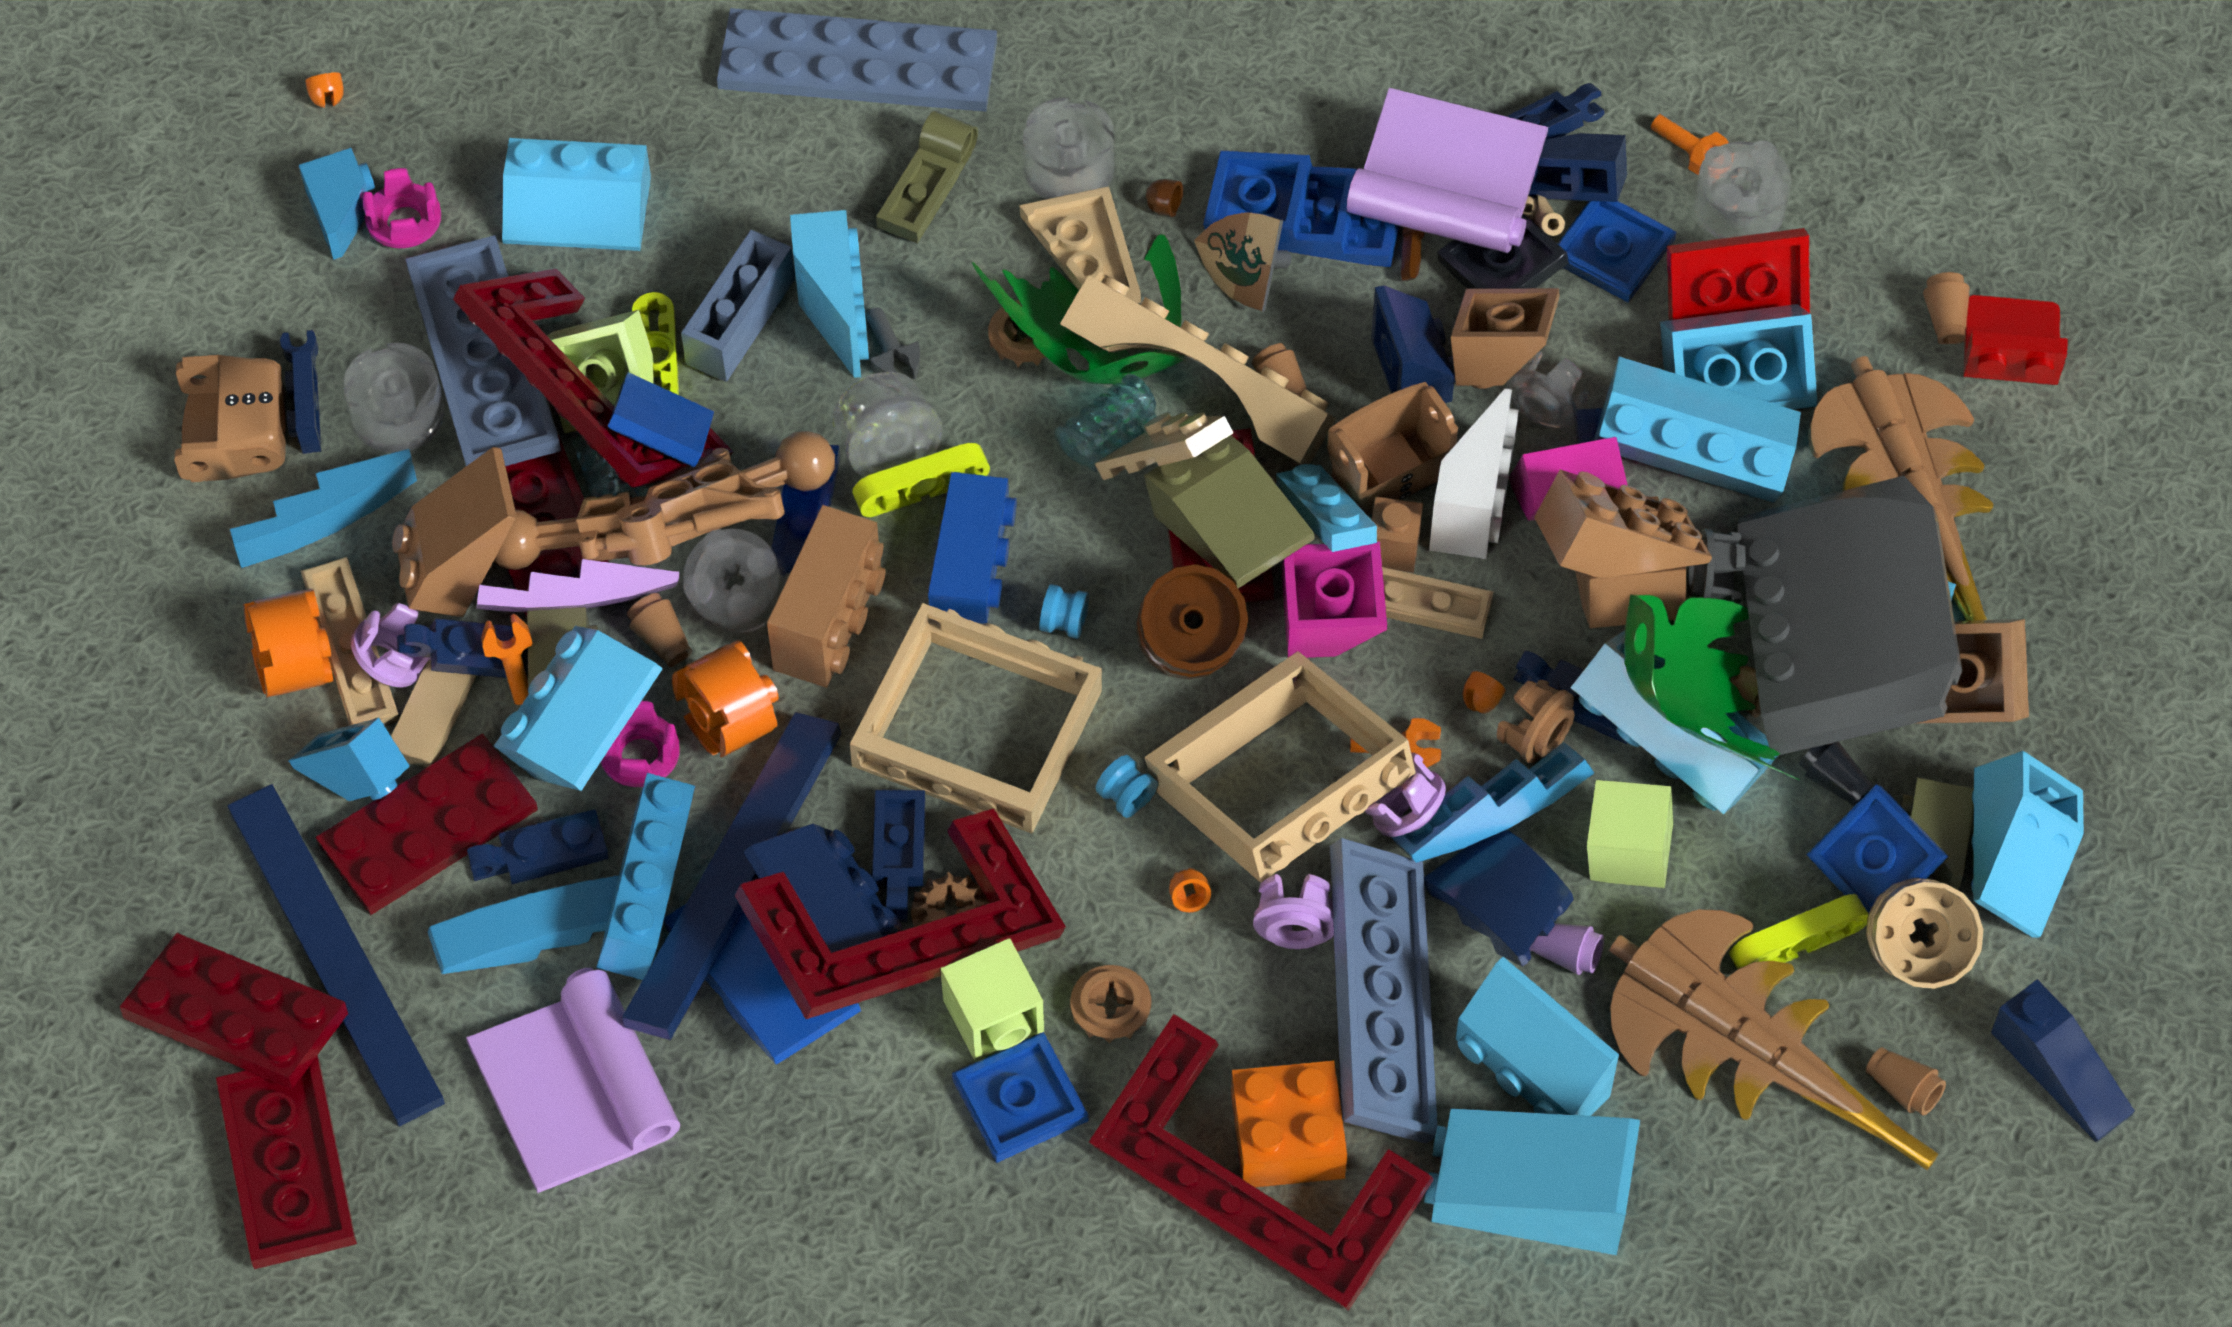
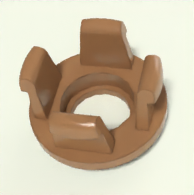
M1538 680L1537 686L1536 683L1527 681L1513 696L1514 700L1534 718L1533 721L1523 719L1517 726L1507 721H1501L1497 728L1498 741L1502 744L1505 742L1509 744L1528 763H1534L1541 757L1545 758L1546 755L1558 747L1568 734L1575 716L1574 710H1572L1574 704L1573 695L1566 690L1558 691L1550 687L1549 682L1545 680Z

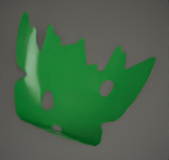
M1160 234L1154 240L1144 260L1150 261L1159 284L1164 308L1169 310L1165 319L1180 327L1182 322L1181 287L1176 260L1168 239L1165 235ZM972 262L976 272L1012 320L1022 331L1033 338L1034 346L1054 365L1079 381L1115 386L1145 378L1180 363L1187 358L1184 355L1159 349L1130 356L1127 350L1109 353L1061 325L1062 319L1079 290L1054 267L1050 268L1049 281L1042 282L1040 289L1034 287L1023 278L1018 279L1011 272L1002 270L1022 306H1020L1008 296L996 280L993 279L991 281ZM1065 348H1072L1079 352L1088 361L1089 370L1076 369L1069 360Z
M1630 594L1625 625L1624 665L1631 683L1641 698L1666 720L1684 732L1729 753L1800 780L1757 758L1762 757L1774 760V756L1780 755L1779 752L1741 737L1728 728L1729 726H1735V724L1726 713L1756 709L1754 704L1742 698L1738 688L1730 681L1731 677L1740 674L1739 668L1746 665L1748 657L1742 654H1733L1709 648L1707 645L1716 638L1734 636L1733 624L1749 619L1748 609L1737 603L1721 599L1689 598L1679 606L1674 624L1671 625L1665 606L1660 598L1653 595ZM1655 655L1665 660L1663 668L1654 669ZM1707 728L1718 732L1727 743L1703 734L1701 729Z

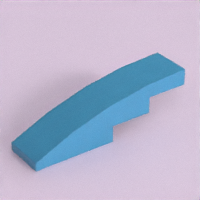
M407 449L316 473L320 489L275 500L273 504L277 517L230 529L241 568L295 551L338 532L380 508L417 481L410 450Z
M1563 742L1530 769L1515 759L1482 786L1467 776L1445 794L1436 814L1427 824L1411 833L1391 838L1416 863L1463 849L1509 829L1551 805L1593 775L1594 772L1581 755Z
M619 876L583 881L530 893L430 926L427 933L441 973L447 974L529 962L537 959L541 950L589 942L592 933L606 930Z

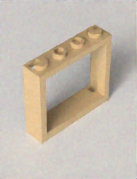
M922 603L850 742L852 767L914 790H925L927 795L975 813L994 808L1003 823L1033 833L1102 692V668L1083 662V657H1069L1050 650L1047 645L1033 639L1025 641L1006 634L996 625L990 623L979 624L962 618L952 609H948L946 612ZM931 642L1077 696L1030 792L883 738Z
M1299 651L1144 757L1149 774L1158 781L1156 792L1261 883L1278 870L1285 868L1291 861L1312 846L1325 840L1336 829L1356 815L1363 813L1370 805L1394 788L1401 786L1416 773L1408 739ZM1307 702L1372 756L1254 839L1189 783ZM1171 762H1173V763H1174V766H1172V767L1170 768V767L1168 766V764H1170Z

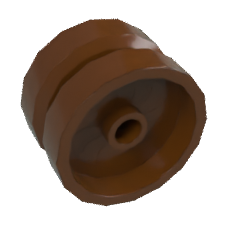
M1196 564L1174 568L1154 582L1139 606L1135 625L1139 647L1149 663L1167 676L1187 680L1210 676L1226 666L1244 640L1248 623L1245 599L1235 583L1214 568ZM1189 614L1199 618L1196 624L1200 626L1199 628L1191 629L1185 625L1184 620Z

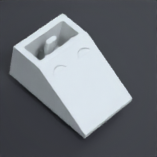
M1504 389L1441 460L1434 500L1429 551L1486 559L1489 542L1498 544L1519 412L1518 409L1510 408L1512 389Z

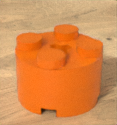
M313 589L299 590L243 604L247 634L251 633L253 646L251 652L261 688L266 697L283 695L333 682L332 670L328 657H331L330 644L325 628L319 629L316 617H319V609Z
M736 640L731 644H726L673 673L672 687L676 701L678 702L685 698L691 711L683 717L689 729L711 755L714 756L720 752V758L725 757L768 734L777 727V719L772 703L779 700L777 689L767 675L759 676L752 665L747 648L741 641Z

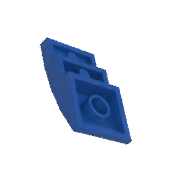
M1220 151L1203 223L1206 230L1211 224L1229 215L1244 212L1269 215L1283 220L1277 250H1287L1292 253L1383 267H1391L1400 226L1347 212L1349 189L1357 169L1312 166L1310 155Z
M685 905L664 917L663 921L669 933ZM744 911L741 913L705 978V981L722 998L725 1008L732 1018L776 1065L861 1012L859 1004L856 1003L805 1019Z

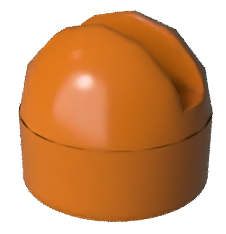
M325 73L305 79L308 95L317 106L325 108V97L330 95L333 106H336L341 101L344 95L341 73Z
M1473 671L1464 685L1462 696L1467 708L1472 711L1487 713L1499 704L1506 689L1491 676Z
M1188 868L1179 873L1176 872L1170 880L1169 893L1174 906L1178 910L1188 913L1196 912L1204 908L1210 901L1211 889L1206 877L1200 871ZM1192 883L1196 893L1186 897L1184 886Z

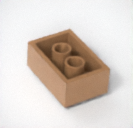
M822 505L767 622L773 671L826 688L834 673L842 674L849 658L850 648L847 644L852 633L859 635L862 632L868 614V608L865 605L870 594L877 596L880 593L885 580L886 569L881 567L880 562L884 545L878 539L877 522Z

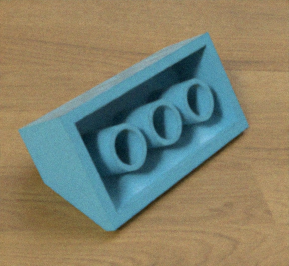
M1618 357L1593 441L1616 437L1622 457L1752 497L1775 502L1784 491L1796 450L1801 412Z
M1624 630L1602 646L1571 686V689L1580 695L1578 699L1588 711L1598 716L1604 715L1617 726V733L1623 740L1634 747H1643L1656 758L1654 761L1656 766L1663 773L1674 779L1680 778L1694 790L1693 795L1698 802L1710 810L1715 811L1718 809L1722 814H1725L1741 799L1768 767L1729 753L1684 732L1648 705L1636 692L1624 665ZM1655 655L1654 669L1663 668L1665 660ZM1738 712L1726 713L1735 724V726L1728 727L1733 733L1769 747L1767 736ZM1707 728L1701 729L1703 734L1727 743L1718 732ZM1757 757L1770 765L1774 761L1772 759Z

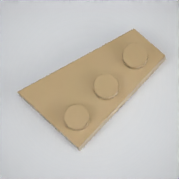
M1109 186L1019 205L1020 217L1078 290H1080L1088 275L1101 282L1106 274L1130 288L1126 297L1136 303H1141L1139 285Z

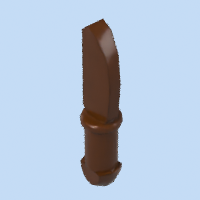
M1404 227L1402 230L1401 278L1402 281L1407 282L1415 279L1419 274L1421 239L1425 236V232Z

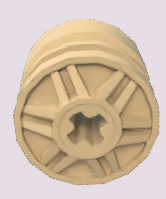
M1911 878L1894 883L1877 897L1868 914L1866 938L1872 956L1885 972L1913 987L1936 989L1957 982L1972 969L1982 950L1983 927L1978 910L1964 893L1936 880ZM1917 919L1925 924H1932L1933 927L1927 932L1929 941L1925 944L1917 939L1910 940L1909 937L1915 931L1913 922Z

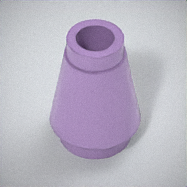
M1555 923L1549 935L1538 936L1529 950L1577 975H1580L1583 971L1592 974L1595 972L1601 959L1604 936L1595 933L1592 926Z

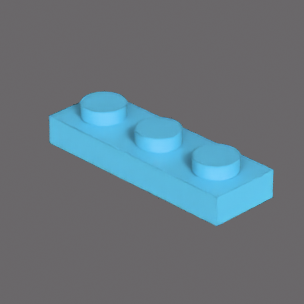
M1303 464L1296 466L1291 471L1276 473V485L1331 552L1377 543V525L1321 465Z

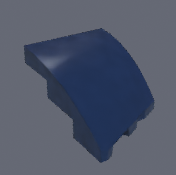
M1507 829L1468 846L1424 877L1425 887L1431 896L1455 907L1462 924L1489 937L1498 955L1522 967L1532 958L1529 948L1538 936H1548L1555 926L1556 919L1564 914L1574 900L1570 889L1553 869L1530 846Z

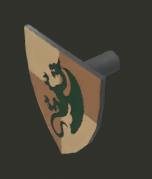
M1250 212L1229 215L1211 224L1194 240L1201 261L1215 284L1230 298L1260 311H1265L1273 269L1288 268L1291 264V254L1287 250H1277L1283 220L1269 215Z

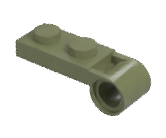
M932 111L929 114L920 133L917 152L876 216L877 228L918 244L973 153L978 138V128L938 111Z

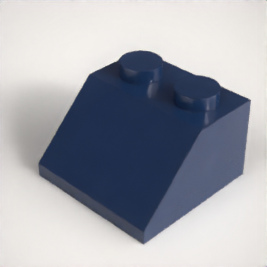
M1385 285L1375 287L1371 340L1391 394L1426 382L1428 386L1434 387L1445 403L1452 402L1454 384H1456L1453 355L1447 356L1443 347L1446 343V338L1440 318L1433 319L1429 306L1424 300Z

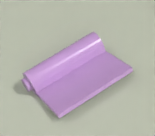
M1389 88L1364 169L1358 168L1351 182L1347 199V212L1508 253L1512 245L1520 246L1525 233L1526 219L1521 217L1543 149L1548 127Z
M592 968L580 969L567 978V984L561 991L560 1002L466 1037L472 1055L537 1193L672 1138L680 1128V1123L635 1031L625 1028L622 1020L625 1010L607 973L602 970H594Z

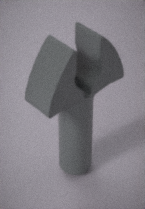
M881 308L869 310L866 314V319L882 349L881 355L871 357V368L884 380L899 386V377L893 367L894 358H897L900 362H904L909 366L910 373L915 380L920 368L919 342L916 341L907 346L900 344L884 311Z

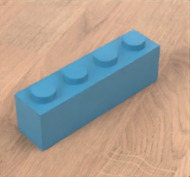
M647 773L636 804L596 968L643 980L647 974L661 933L695 790L694 785Z

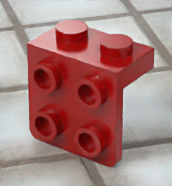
M1982 295L1970 296L1965 330L1966 338L1964 340L1963 377L2058 385L2068 348V338H2060L2059 305L2050 301Z

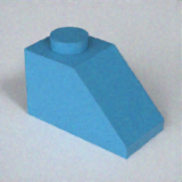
M351 148L299 165L306 194L333 260L344 255L365 219L363 194L375 189L367 163L358 165Z
M379 717L318 734L288 760L293 769L348 801L368 796L372 800H378L386 796L397 787L398 784L395 779L410 767Z

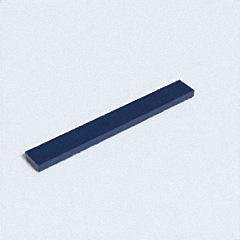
M797 712L794 713L622 1016L625 1028L668 1040L672 1039L743 912L735 897L740 884L760 879L744 851L753 844L787 833L842 735L839 723Z
M273 784L227 805L236 826L326 993L345 1002L348 1015L342 1022L398 1126L400 1127L444 1105L443 1095Z

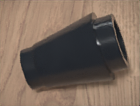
M1839 741L1811 748L1799 762V765L1807 771L1805 777L1841 799L1848 801L1853 807L1874 786Z

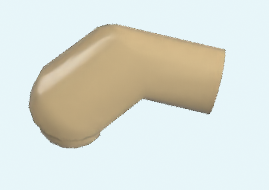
M1536 194V197H1527L1523 214L1530 220H1533V223L1548 236L1560 234L1564 229L1565 221L1561 215L1554 212L1547 199Z

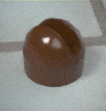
M1158 179L1152 182L1146 190L1149 208L1159 215L1175 217L1183 198V185L1181 181Z

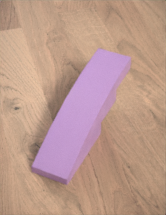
M582 559L579 578L531 572L528 591L479 585L476 609L527 613V611L578 607H586L587 609L627 602L675 587L678 583L679 572Z

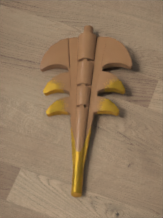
M1859 357L1851 363L1856 376L1853 383L1834 387L1823 396L1815 407L1808 429L1811 453L1815 458H1819L1824 453L1835 448L1846 446L1865 448L1866 452L1861 454L1851 464L1843 482L1842 491L1905 476L1934 507L1938 517L1947 579L1949 582L1956 584L1953 599L1966 621L1987 620L1954 517L1976 512L1988 513L1993 508V502L1969 487L1955 484L1943 485L1941 481L1945 476L1955 473H1981L1985 465L1972 451L1959 443L1942 438H1927L1926 435L1928 431L1943 426L1960 425L1970 427L1974 422V418L1962 400L1941 382L1920 374L1904 373L1887 376L1883 370H1873L1868 357Z
M1698 909L1677 915L1663 923L1640 947L1622 935H1619L1609 951L1628 965L1613 992L1610 1006L1612 1032L1621 1054L1641 1076L1649 1074L1650 1062L1656 1049L1666 1037L1673 1032L1680 1031L1686 1035L1682 1051V1067L1686 1083L1695 1099L1701 1100L1704 1098L1705 1088L1710 1076L1719 1065L1726 1060L1732 1059L1739 1063L1735 1074L1734 1094L1738 1111L1743 1120L1750 1119L1759 1096L1772 1082H1775L1882 1139L1925 1170H1928L1938 1156L1936 1151L1896 1125L1801 1042L1809 1026L1828 1010L1829 1003L1827 1000L1807 999L1793 1002L1779 1010L1774 1016H1771L1764 1010L1766 1000L1773 988L1783 979L1794 973L1792 964L1778 961H1763L1744 966L1736 970L1729 977L1720 972L1722 958L1729 947L1741 936L1753 930L1751 921L1723 910Z

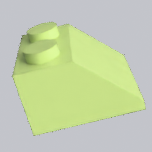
M639 310L553 331L547 335L613 405H615L627 372L653 383V354ZM559 415L564 433L577 431L567 419Z

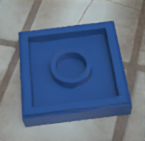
M1589 201L1557 244L1568 255L1569 264L1563 267L1564 269L1629 303L1666 253L1667 246L1672 245L1674 242L1676 231L1619 201Z
M627 372L607 427L685 464L696 467L703 453L714 411Z
M1877 784L1806 854L1844 895H1858L1868 914L1877 897L1891 885L1911 878L1927 879L1949 857L1904 809Z
M1044 1032L1030 1037L1012 1048L999 1051L952 1073V1080L996 1163L1089 1121V1115Z

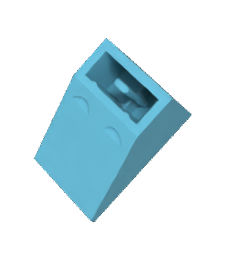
M846 210L790 215L799 306L853 377H861L860 360H868L869 353L857 228L848 229Z
M2021 751L1974 768V790L1972 792V802L1974 805V834L1972 836L1974 878L1971 887L1974 902L2027 935L2039 938L2043 933L2084 834L2083 790L2031 755Z

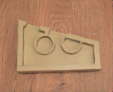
M1204 412L1194 416H1188L1187 413L1170 416L1169 413H1164L1144 425L1147 432L1094 464L1102 479L1106 480L1115 477L1124 469L1130 474L1138 472L1157 462L1158 466L1194 458L1233 434V431L1225 416H1206Z

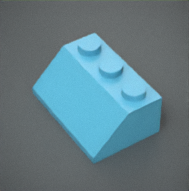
M509 138L503 173V244L640 251L651 180L647 146Z
M1798 304L1660 322L1665 371L1789 409L1817 406L1811 314Z
M575 626L559 640L555 649L556 655L545 671L540 672L532 680L528 688L529 695L518 711L512 713L505 720L501 728L502 735L494 747L535 779L581 791L663 668L599 630Z
M1502 957L1494 965L1458 1018L1456 1040L1458 1041L1457 1044L1460 1051L1468 1060L1475 1064L1483 1062L1496 1074L1495 1077L1498 1084L1511 1096L1517 1097L1520 1094L1534 1106V1113L1591 1116L1611 1095L1619 1054L1506 958Z

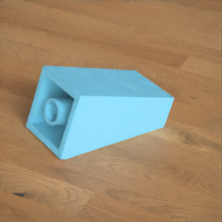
M1451 1109L1448 1127L1437 1125L1432 1156L1441 1157L1442 1160L1439 1174L1429 1172L1434 1181L1426 1191L1424 1203L1434 1205L1431 1222L1617 1255L1626 1215L1640 1120L1619 1117Z

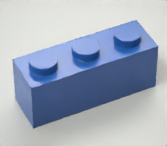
M951 472L928 592L929 606L946 612L948 609H952L962 618L976 623H987L990 607H999L1002 579H995L998 566L1006 567L1009 539L1003 538L1005 526H1014L1017 508V498L1009 497L1008 478Z

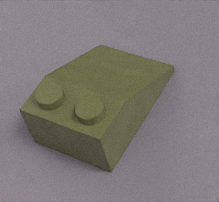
M1229 435L1194 458L1158 466L1144 475L1154 517L1214 569L1231 579L1237 588L1315 539L1312 529L1257 459L1232 435Z

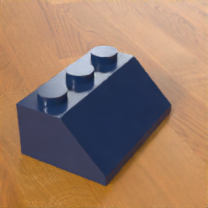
M810 824L753 844L744 851L759 878L784 871L831 953L903 930L897 916L887 907H883L875 893L879 891L875 880L867 871L859 868L852 857V854L855 852L852 843L837 829L832 831L816 824Z

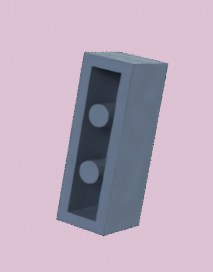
M750 230L681 332L686 365L725 382L728 381L795 280L791 246Z

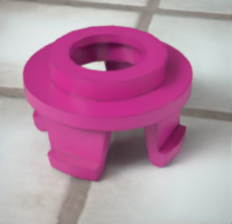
M394 168L384 171V188L374 196L371 192L363 194V209L368 232L382 245L391 248L417 246L431 238L440 225L441 208L433 184L428 182L421 186L413 183L406 168ZM410 207L420 213L421 220L418 224L414 217L390 221V227L387 224L388 217L396 209Z
M642 700L601 760L602 768L611 779L630 787H643L647 773L666 778L675 768L680 755V744L675 726L656 715L652 702ZM646 739L655 744L658 749V757L651 764H648L645 759L622 758L624 747L633 740Z

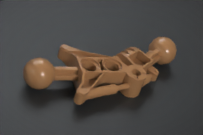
M809 431L794 432L782 440L775 453V458L740 471L732 465L729 450L718 448L699 462L696 467L650 487L646 496L631 498L629 492H622L617 496L605 494L600 498L596 496L586 497L583 500L577 518L537 522L536 518L525 511L515 510L517 519L493 563L502 569L519 570L529 566L539 557L542 550L580 546L582 558L586 560L603 561L629 558L630 562L635 565H652L668 558L671 555L672 546L710 531L749 519L775 520L781 518L785 511L780 490L776 487L786 484L790 488L801 491L818 489L828 482L835 469V454L829 442L820 434Z

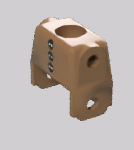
M225 355L182 357V362L176 365V376L181 391L189 394L183 416L181 448L175 450L174 461L179 476L182 479L191 480V482L228 480L273 471L282 466L286 457V393L282 382V367L280 364L266 358L252 359ZM202 375L206 376V378L197 379L193 376Z
M1426 382L1387 395L1350 414L1330 427L1328 431L1327 449L1332 464V478L1366 515L1373 514L1376 497L1402 500L1438 482L1441 460L1457 442L1458 427L1454 422L1450 409L1434 387L1428 386Z

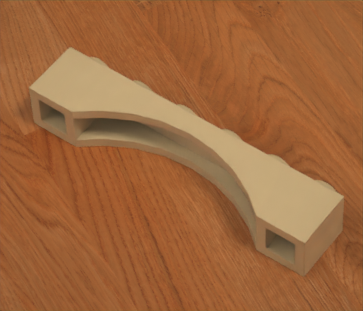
M1105 274L1100 282L1089 275L1087 276L1062 319L1061 325L1109 353L1128 349H1159L1185 355L1206 365L1217 373L1238 395L1252 419L1259 440L1302 465L1312 462L1327 436L1329 428L1332 427L1336 420L1335 417L1325 412L1329 405L1327 401L1304 389L1300 397L1285 389L1289 380L1264 366L1260 374L1245 365L1249 358L1247 355L1224 343L1221 350L1207 344L1205 340L1209 333L1184 320L1181 327H1178L1167 321L1165 318L1169 310L1146 297L1141 305L1126 297V294L1130 288Z

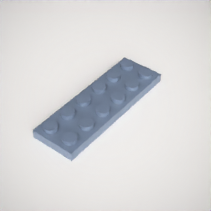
M730 8L717 84L718 89L986 112L997 45V31Z
M496 235L406 258L412 285L466 466L492 447L502 449L505 466L562 451L546 397L527 381L526 376L508 357L498 351L496 344L468 319L467 314L453 300L460 285L508 277Z
M1341 838L1330 846L1342 1119L1343 1122L1428 1143L1436 1136L1437 1108L1423 862L1416 863L1411 858Z

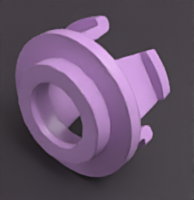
M396 603L382 618H380L378 611H372L368 615L367 620L361 622L354 630L351 637V648L354 657L362 669L377 681L393 687L411 686L417 682L428 660H431L430 657H409L397 652V636L404 635V626L406 624L415 623L418 611L409 609L407 605ZM371 646H381L389 651L380 658H377Z
M1411 752L1416 773L1401 786L1394 788L1365 810L1366 814L1373 817L1375 827L1384 836L1396 837L1420 829L1436 814L1445 796L1446 786L1442 778L1437 773L1430 771L1422 763L1423 758L1416 753ZM1411 807L1412 812L1403 816L1405 811Z
M1275 874L1265 879L1259 886L1258 892H1261L1259 907L1254 913V929L1264 939L1287 949H1306L1328 941L1334 936L1332 899L1328 897V892L1330 891L1329 882L1318 876L1308 874L1304 879L1299 898H1284L1281 877ZM1292 925H1300L1306 927L1307 930L1292 931Z

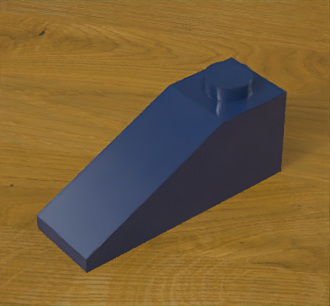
M1578 133L1545 139L1528 196L1536 197V194L1546 199L1617 202L1627 178L1626 135Z
M2038 979L1999 1008L1991 1030L1992 1035L2096 1143L2134 1114L2135 1110L2073 1015Z

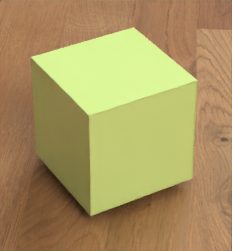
M1596 780L1587 840L1590 880L1665 888L1673 829L1671 786Z
M1010 938L941 968L943 1001L975 1062L999 1051L1012 1048L1022 1041L1044 1032L1043 999Z

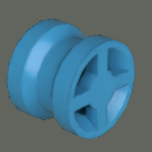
M1050 584L1041 610L1040 631L1051 633L1054 630L1064 631L1069 638L1079 639L1087 616L1089 593L1078 590L1071 594L1064 592L1058 585Z
M1124 755L1106 768L1098 779L1095 789L1102 798L1112 799L1116 803V810L1123 817L1128 818L1132 817L1152 799L1157 790L1158 781L1148 773L1142 774L1137 770V762L1129 755Z

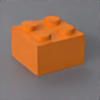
M1334 1060L1232 1070L1231 1099L1241 1179L1254 1187L1345 1179L1347 1149Z

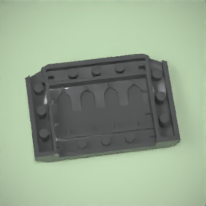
M1905 476L1740 516L1737 526L1738 533L1741 534L1740 545L1745 546L1746 563L1743 574L1760 710L1770 748L1783 755L1944 717L1948 708L1945 702L1951 685H1957L1962 673L1939 522L1934 507Z

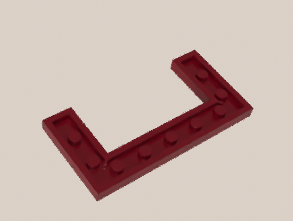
M557 268L459 286L453 300L467 314L468 319L478 326L496 344L498 351L508 357L526 376L527 381L555 406L557 413L576 428L585 438L586 443L615 469L617 476L621 480L628 483L631 487L670 479L693 468L688 464L609 429L607 426L614 405L533 322L534 320L577 313L585 300V297ZM709 428L703 453L698 463L718 448L729 450L730 457L733 454V450Z
M994 808L953 820L947 831L988 899L989 904L833 953L830 952L784 871L740 884L735 897L805 1019L940 977L942 967L1009 938L1018 952L1061 937L1066 928L1065 924Z
M1173 1014L1089 1140V1143L1103 1154L1349 1311L1434 1181L1433 1177L1388 1149L1333 1234H1327L1163 1129L1219 1045L1215 1039Z

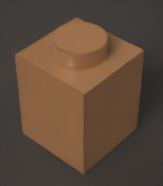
M1382 497L1375 498L1372 521L1377 525V542L1380 541L1382 567L1414 573L1421 533L1423 503Z

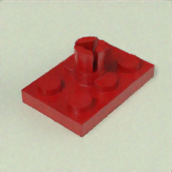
M1805 228L1667 246L1669 320L1798 304L1810 313L1809 234Z

